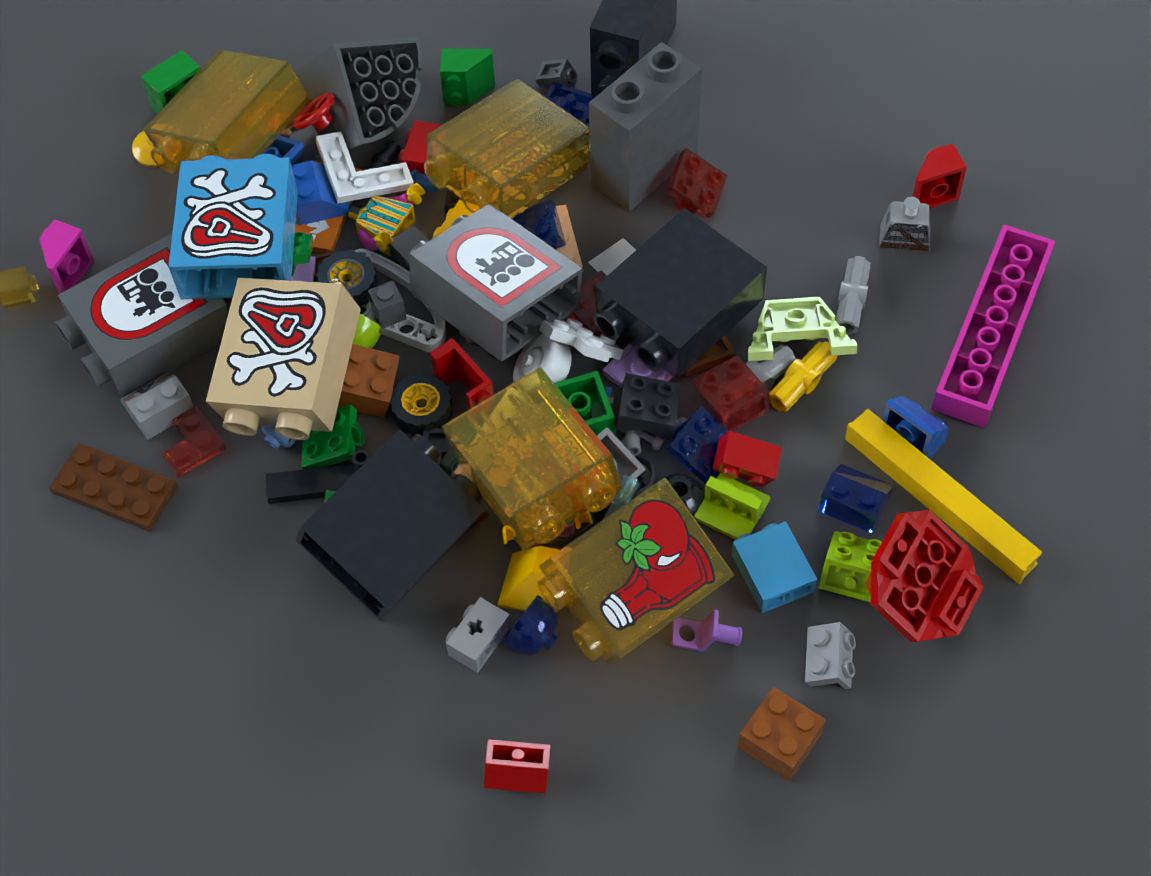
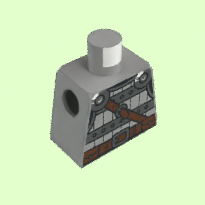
M908 197L904 202H891L880 224L879 248L930 251L929 205L920 203L916 197Z

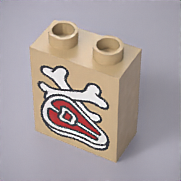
M252 278L237 279L206 402L224 419L222 425L224 429L239 435L253 436L256 434L258 426H275L276 433L294 440H307L311 430L332 432L361 309L342 284Z

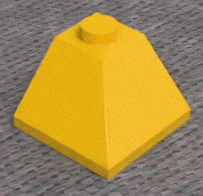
M536 546L512 553L497 604L498 607L555 619L569 569L568 551Z

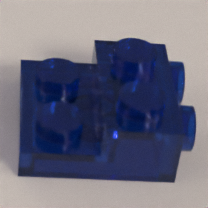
M552 199L509 217L555 250L566 245L556 205Z

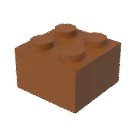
M352 344L338 407L351 404L357 409V412L385 418L400 356Z
M773 687L739 734L738 748L783 778L791 781L822 736L826 719Z

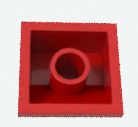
M954 144L938 146L930 150L916 177L912 197L919 199L920 203L928 204L929 209L959 200L967 165Z

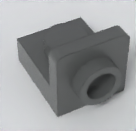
M567 58L542 61L535 81L539 87L560 84L567 94L572 92L578 74Z

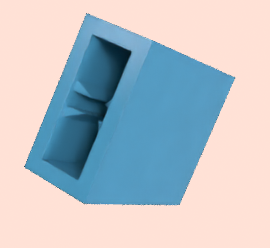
M786 521L778 525L776 523L769 524L762 531L752 535H741L733 542L731 556L761 613L815 592L817 578Z

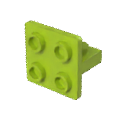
M719 474L717 479L711 476L705 485L704 500L697 510L694 519L736 540L741 535L752 533L770 502V496L735 479L726 478Z

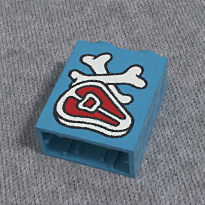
M260 154L253 159L226 160L219 156H205L199 161H181L169 258V270L180 300L233 298L238 278L291 281L298 190L289 158H279L272 154Z

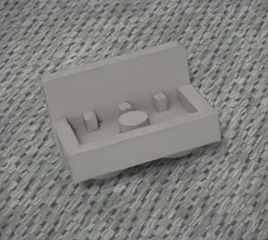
M841 622L808 627L805 683L810 687L838 683L844 689L851 688L852 678L855 675L852 657L856 641L854 634Z

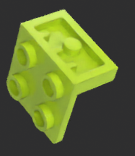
M834 531L825 559L819 589L871 602V595L865 583L871 572V561L882 541L860 538L850 532Z

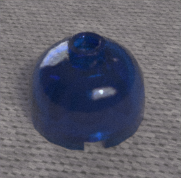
M537 595L502 643L515 652L528 656L537 654L543 647L549 650L559 637L555 634L558 626V615L555 609L545 599Z

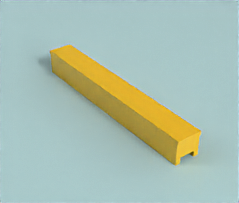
M867 409L852 423L848 424L845 439L1016 583L1020 584L1023 578L1037 566L1038 562L1036 560L1042 555L1041 550L872 411Z

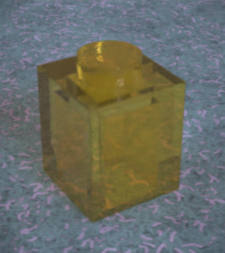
M26 265L0 271V302L4 309L36 302L34 291L38 290V283L35 275L29 274Z

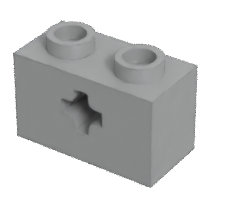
M480 597L474 605L470 604L467 607L460 625L457 628L453 627L446 637L448 656L478 673L511 628L510 614Z

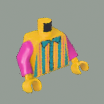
M415 183L411 185L407 193L401 196H373L366 207L355 203L351 206L348 216L356 220L358 239L365 249L369 251L380 250L391 257L389 243H393L395 236L412 226L416 221L412 204L419 205L422 202L420 196L426 193L420 184Z

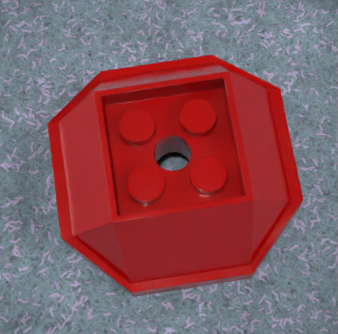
M931 510L897 514L871 561V572L865 583L871 595V606L910 642L959 635L984 588L980 577L976 576L975 564L969 547Z

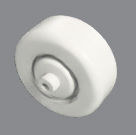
M543 333L523 348L514 367L513 383L515 389L532 400L538 402L545 401L544 386L564 381L568 376L572 360L570 347L567 344L549 339Z

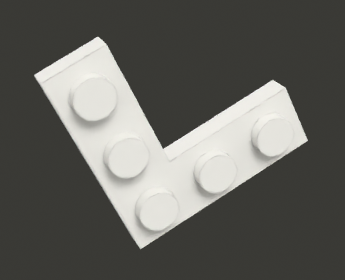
M342 132L316 136V144L338 204L405 191L414 184L406 162L356 172Z

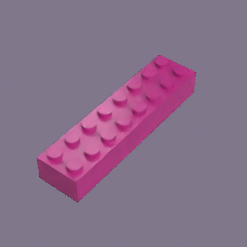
M1003 224L936 390L931 410L982 428L986 427L1055 244L1054 240Z

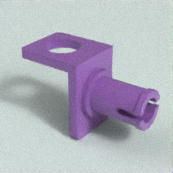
M714 609L703 622L674 618L672 621L671 644L674 647L704 652L714 641L738 646L742 640L743 632L741 627L719 624V611ZM680 628H690L694 633V640H683L679 635Z

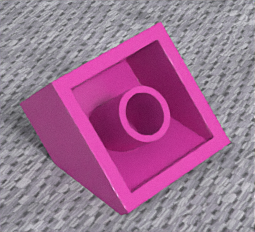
M54 219L49 227L43 231L40 242L46 265L59 294L81 281L94 263V259L81 229Z

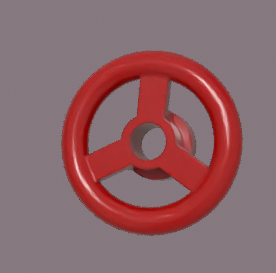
M330 92L324 93L312 100L296 116L293 123L296 130H303L313 125L319 131L326 127L333 119L328 110L334 103V94Z

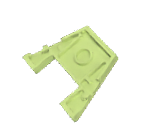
M820 297L766 300L758 321V328L753 334V342L748 348V361L773 360L772 341L788 342L790 340L828 338L832 356L857 354V342L847 336L845 327L838 325L835 321V315Z

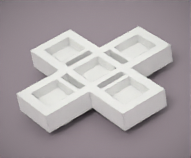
M567 318V321L555 319L553 323L543 320L539 330L546 337L574 346L587 357L608 362L610 357L620 360L624 351L616 344V340H612L604 334H601L600 337L594 336L592 331L582 327L583 324L571 318Z

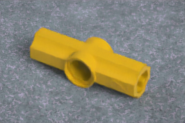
M819 341L802 360L796 359L789 366L784 378L768 394V400L773 408L779 412H787L804 393L810 394L816 388L821 375L837 360L838 355L832 356L828 342Z

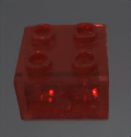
M738 355L692 380L693 386L716 412L717 430L722 436L729 430L735 431L769 412L770 391Z

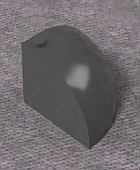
M417 37L333 44L297 69L295 75L304 106H307L312 100L324 93L330 92L335 96L334 103L328 110L333 119L326 127L318 131L319 134L325 135L342 132L347 149L378 141L397 129L407 119L419 96L421 83L419 82L420 70L423 69L420 40Z

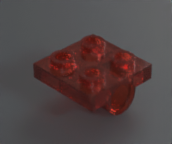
M685 148L680 153L666 192L676 198L675 206L679 211L685 208L692 214L699 212L709 219L715 213L728 175Z

